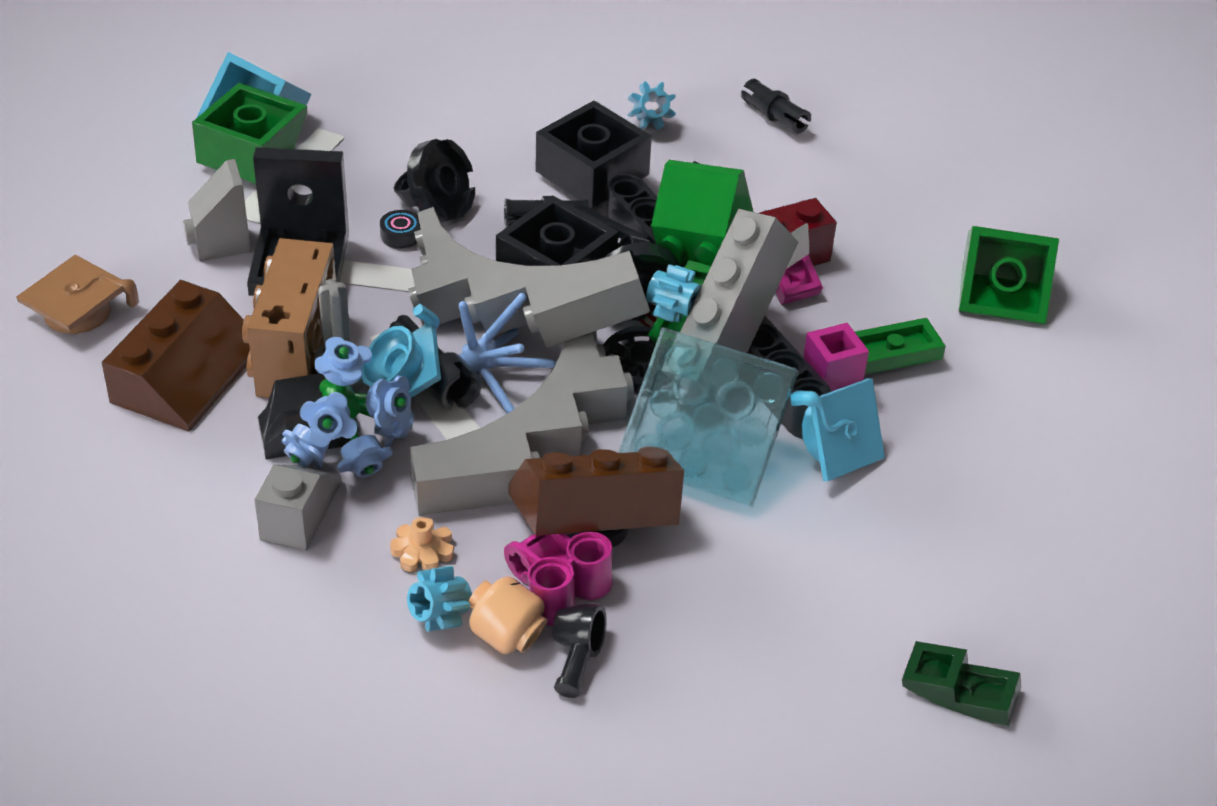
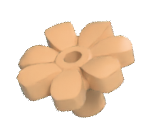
M419 517L412 521L411 526L408 524L400 526L396 530L397 538L392 539L390 542L391 555L401 557V569L407 572H414L419 563H421L423 570L438 568L439 561L450 562L454 556V546L449 544L452 540L450 529L440 527L434 530V523L430 518Z

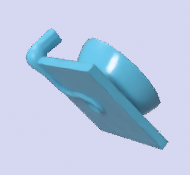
M419 304L413 308V314L424 321V326L413 333L403 326H393L375 338L369 346L372 352L371 361L365 363L362 368L363 382L371 387L379 379L391 382L397 376H405L410 384L408 392L412 398L441 380L436 335L440 320L436 314L422 304Z
M867 378L821 396L813 391H797L791 394L792 406H809L805 411L802 423L803 440L807 451L815 460L820 461L823 481L833 480L885 458L873 379Z

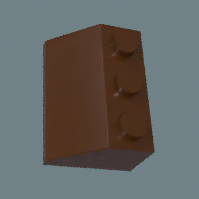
M180 279L101 362L109 402L189 432L247 366L250 346L249 343H244L242 339L244 319L219 292Z
M653 446L642 447L638 452L629 453L599 449L591 452V455L580 456L551 452L544 454L542 458L525 459L508 484V494L535 536L679 525L685 470L668 450Z

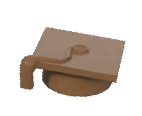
M76 254L16 296L19 303L44 316L45 323L51 329L69 334L88 332L101 326L110 315V301L122 292L126 293V304L131 308L139 303L137 286L133 280H122Z

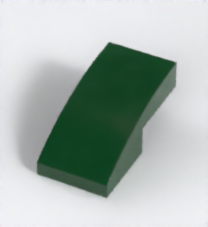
M916 641L902 677V686L949 710L980 720L1009 726L1021 690V673L968 664L967 649Z

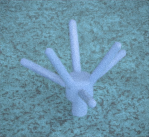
M520 293L478 340H476L468 304L465 301H461L458 305L467 344L462 347V353L458 355L477 374L481 373L507 414L515 408L490 369L495 366L553 368L556 365L554 359L506 357L524 351V345L520 343L501 347L519 334L518 328L511 329L491 341L525 302L527 296L524 293Z

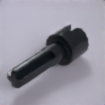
M408 315L398 316L397 320L389 326V328L403 326L412 333L419 329ZM438 348L441 380L428 387V389L447 409L451 410L453 401L459 407L466 408L478 397L482 388V380L460 355L454 352L444 353L443 350Z

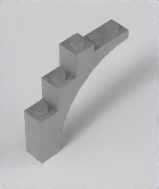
M434 207L417 212L421 230L414 233L423 256H420L421 266L411 269L415 286L408 288L413 307L422 304L438 316L440 324L460 318L458 305L461 301H465L468 304L472 322L481 321L486 332L520 293H524L527 299L497 334L528 324L531 333L540 331L545 346L548 348L650 312L630 251L595 261L562 266H525L498 262L475 254L454 241L441 226Z
M597 331L565 341L553 371L535 393L508 414L482 428L457 437L410 447L412 485L418 516L512 504L514 501L508 494V484L525 459L542 458L544 454L551 452L580 456L582 440L589 438L588 424L626 420L627 401L634 398L632 376L630 373L623 372L618 355L605 356L603 345H596Z

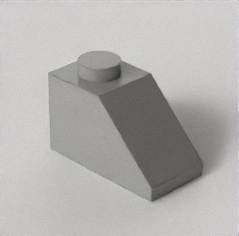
M235 159L226 160L188 201L190 219L183 220L187 245H196L200 261L251 252L242 180Z
M273 464L254 499L260 540L307 551L342 482L341 475L300 465Z

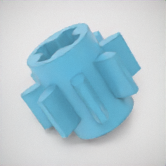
M645 81L639 85L642 95L632 93L628 96L627 99L633 102L634 106L633 110L627 115L628 117L636 116L641 121L639 124L640 129H644L649 123L653 122L654 127L659 130L664 127L662 116L672 118L676 115L674 110L669 109L670 102L676 98V95H668L663 90L664 82H660L655 88L650 89L649 84ZM656 101L658 108L655 111L654 109L647 110L645 103Z
M668 265L667 272L658 270L654 273L646 293L647 302L656 305L653 316L678 323L681 321L682 315L688 316L702 287L701 284L693 282L696 274L695 271L677 265Z
M453 566L418 571L417 578L419 582L414 583L409 588L407 594V604L411 615L418 621H426L425 627L428 632L463 625L460 615L465 614L471 606L468 601L472 596V592L468 582L463 577L454 576Z

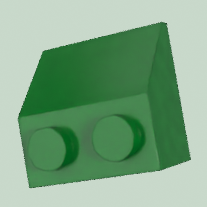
M237 83L192 121L196 163L218 170L226 160L235 159L241 179L256 184L253 162L256 147L294 149L307 115V105Z
M670 159L665 163L651 227L656 244L670 250L677 261H679V265L686 266L688 260L712 266L738 209L754 212L744 170Z
M972 226L968 231L964 254L958 311L1045 325L1059 238Z

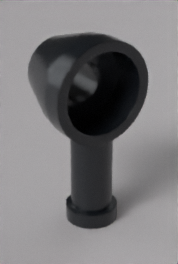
M580 604L559 609L556 613L553 623V638L557 643L570 649L561 676L556 679L554 685L555 691L562 696L568 698L579 696L582 688L580 683L589 657H596L601 651L607 626V616L603 605Z

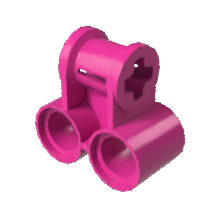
M582 532L572 538L566 534L539 536L532 534L520 543L512 541L504 547V557L509 569L521 582L528 584L529 590L544 601L543 616L547 619L546 625L553 626L554 618L559 609L575 606V596L587 600L599 599L607 595L612 589V545L610 540L600 533Z

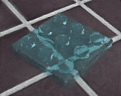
M662 327L618 453L638 452L640 448L647 446L668 450L685 470L683 485L753 508L798 375V370L781 363Z

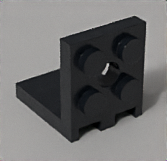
M256 147L253 162L261 228L247 280L248 295L254 296L256 286L263 285L267 256L274 255L279 238L333 243L336 282H340L349 238L343 151ZM294 185H304L312 193L307 195L298 194L291 187Z

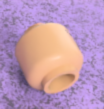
M509 576L502 577L493 584L485 580L477 587L468 601L473 609L469 620L471 631L502 654H511L516 650L524 653L537 640L547 624V619L543 616L544 601L515 578Z

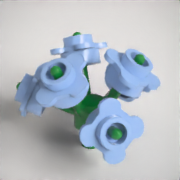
M332 337L325 343L326 351L323 356L315 360V369L320 374H324L326 378L319 386V390L323 395L315 403L312 401L305 402L300 410L301 419L307 421L309 427L297 424L292 432L285 430L282 433L284 438L281 441L286 446L284 449L285 454L291 458L293 463L306 468L310 464L321 468L323 465L322 461L325 458L323 454L329 448L330 441L339 437L350 438L351 441L341 449V455L344 460L338 463L337 468L340 473L349 471L353 472L354 476L364 478L377 473L383 467L382 461L390 458L393 454L390 447L395 439H404L413 426L414 413L410 409L411 397L408 392L410 384L405 376H397L391 382L385 379L377 380L369 388L367 394L355 393L349 385L361 379L363 365L371 361L372 352L366 346H356L352 342L344 341L341 337ZM359 413L374 418V433L385 437L383 442L384 448L380 447L376 436L359 435L357 422L354 420Z

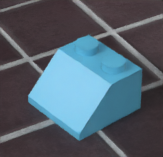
M228 52L197 117L237 83L307 105L312 94Z

